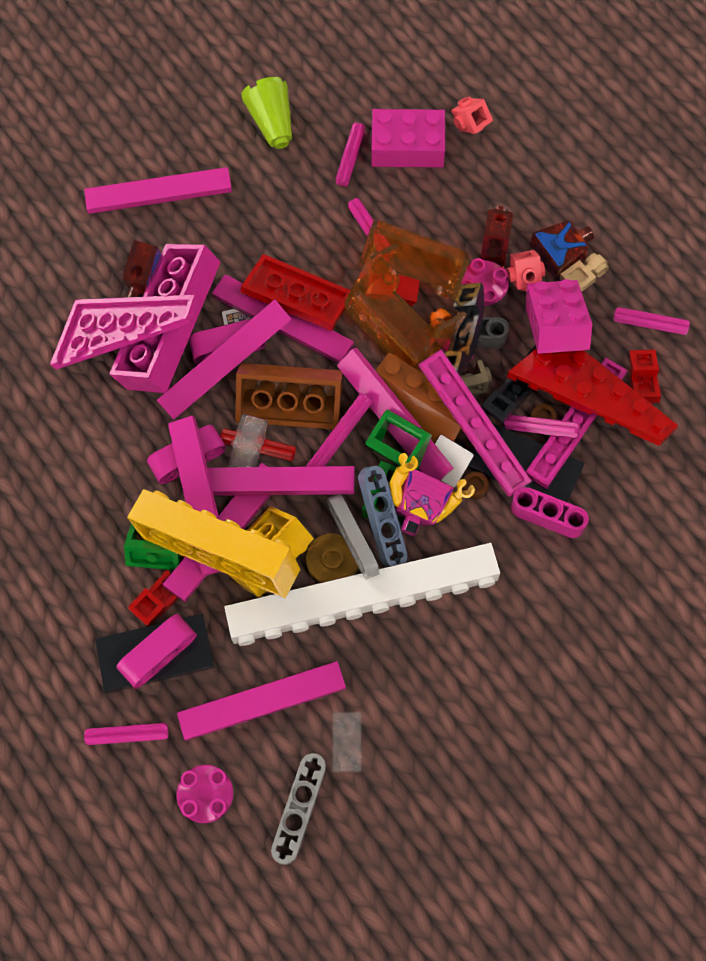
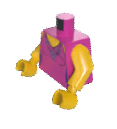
M402 453L398 458L401 466L396 468L388 485L396 515L404 518L401 532L406 535L416 536L419 525L425 527L439 523L456 509L462 502V497H471L475 489L471 485L468 490L463 491L462 487L467 482L465 479H461L457 483V491L453 492L454 487L416 470L418 460L415 456H412L409 463H405L408 456L406 453Z

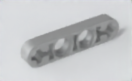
M337 494L328 497L327 503L330 512L365 579L379 575L380 572L376 559L342 495Z
M315 753L307 754L300 762L272 844V857L281 865L291 864L298 856L326 772L324 759ZM313 760H317L318 766L321 767V770L314 771L312 781H317L316 786L308 781H300L301 776L307 779L309 769L305 765L306 763L311 764ZM303 786L310 788L312 791V797L306 803L299 802L295 796L296 791ZM296 814L302 818L303 824L299 830L291 831L287 828L286 820L290 815ZM284 831L290 836L298 837L297 842H294L292 839L290 841L289 849L293 851L292 855H286L285 859H280L281 854L277 851L278 846L283 847L287 839L286 837H281L282 832Z

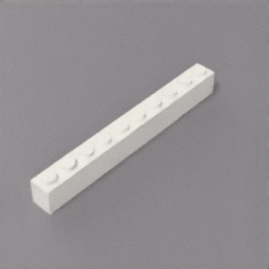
M492 543L379 569L380 574L369 579H365L362 574H357L290 590L286 599L274 594L224 606L233 644L239 643L240 646L250 645L258 638H278L282 636V632L293 630V633L304 632L309 629V626L316 624L329 626L336 623L337 619L345 617L347 620H354L362 617V613L370 611L378 614L388 611L391 606L400 605V607H408L415 604L416 600L424 598L427 601L441 598L442 594L453 592L456 595L465 593L470 587L478 585L479 588L490 587L495 584V581H498L500 575Z

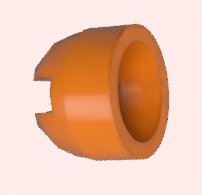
M437 308L436 312L433 311L430 315L432 325L439 331L448 327L453 318L443 308Z

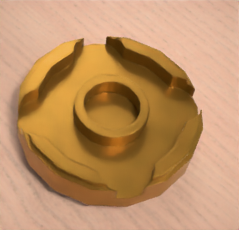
M327 533L319 536L308 548L306 566L310 575L318 583L353 576L359 568L343 536L339 534Z

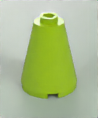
M280 77L260 79L256 81L257 86L251 89L249 85L245 87L241 93L242 101L268 144L276 149L285 148L292 140L287 82L285 80L282 82Z

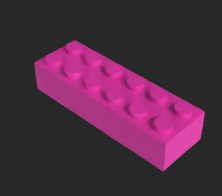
M165 245L143 297L195 295L200 300L193 323L120 348L109 375L127 390L167 392L221 263L206 245Z

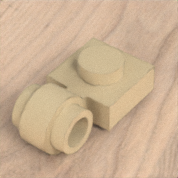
M593 253L585 260L584 264L579 260L561 273L560 280H578L582 292L595 282L596 276L599 278L604 275L609 266L600 254Z

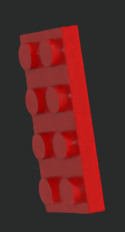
M265 254L261 256L241 286L242 294L268 305L273 300H276L285 312L330 331H333L353 297L352 290Z

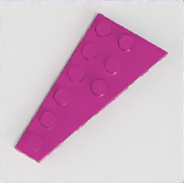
M195 295L75 300L50 365L57 370L193 323L200 300Z

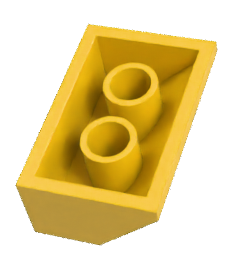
M269 506L247 530H257L266 539L275 541V539L284 541L290 546L296 558L306 551L308 545L314 539L296 517L272 506ZM230 576L246 591L258 598L267 592L264 589Z

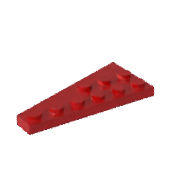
M536 348L514 366L507 375V378L516 381V379L528 383V387L533 390L541 389L552 394L553 399L589 415L595 413L605 418L604 421L611 425L617 423L626 427L631 434L658 446L669 438L678 427L675 422L585 350L538 354Z

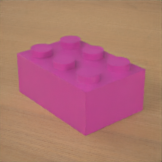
M372 109V167H444L445 110Z
M578 280L539 281L527 284L526 312L538 354L590 350L592 321Z

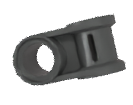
M483 317L476 348L500 349L504 347L507 343L509 332L507 321L500 317ZM494 331H499V332H501L502 334H501V335H493L492 332H494Z

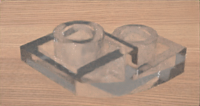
M242 414L232 448L229 467H257L260 449L265 440L268 421Z
M333 712V772H361V712Z

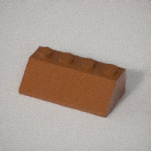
M389 352L375 371L421 428L432 435L431 440L434 444L440 435L457 443L464 432L426 376Z
M241 363L236 373L235 422L334 429L340 420L343 373L341 370Z

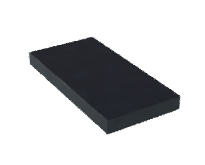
M492 423L526 472L544 445ZM474 449V456L467 469L483 473L487 478L497 481L479 453ZM569 456L547 489L533 480L524 487L568 502L585 463Z
M203 613L183 618L197 634L196 638L145 684L215 668ZM163 623L95 639L103 688L106 694L133 688L116 666L123 657Z

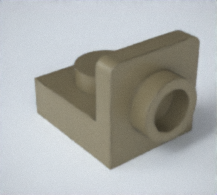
M482 359L476 361V375L465 374L461 376V379L473 396L486 393L489 382L492 381L489 367H484Z

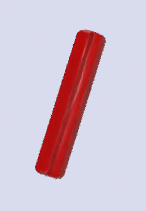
M224 428L220 435L224 444L276 458L293 461L296 454L295 446Z

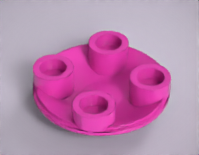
M477 258L472 260L471 264L462 271L459 285L482 283L484 285V306L493 305L499 302L507 293L509 287L508 272L495 262Z
M199 765L184 772L177 787V803L182 814L197 823H211L220 819L228 811L233 800V786L230 778L222 769L213 765Z

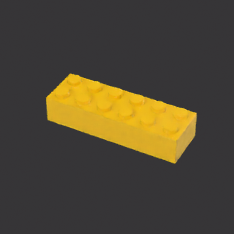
M143 489L127 517L144 540L285 599L301 570L290 546L279 539L271 541L266 539L257 530L250 529V531L241 529V526L232 520L226 519L224 522L216 519L217 517L207 510H201V512L194 510L190 504L182 500L177 502L169 500V497L160 491L155 490L152 493Z

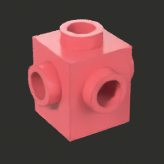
M466 97L458 102V106L451 110L454 116V124L460 132L475 134L493 121L484 99Z
M535 250L509 254L511 267L507 268L508 280L518 290L526 291L527 284L542 281V277L545 276V267Z

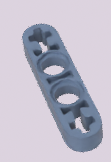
M365 467L360 471L358 480L380 561L386 568L404 564L407 561V551L386 474L381 467ZM371 475L376 476V480L373 482L368 481V477ZM380 489V492L371 494V490ZM377 497H381L385 504L381 512H378L374 507V501ZM384 523H388L392 529L391 535L388 538H385L381 533ZM387 542H394V543H395V544H391L390 546H386V545H385V543H387ZM393 552H396L397 557L394 558V561H391L390 556Z

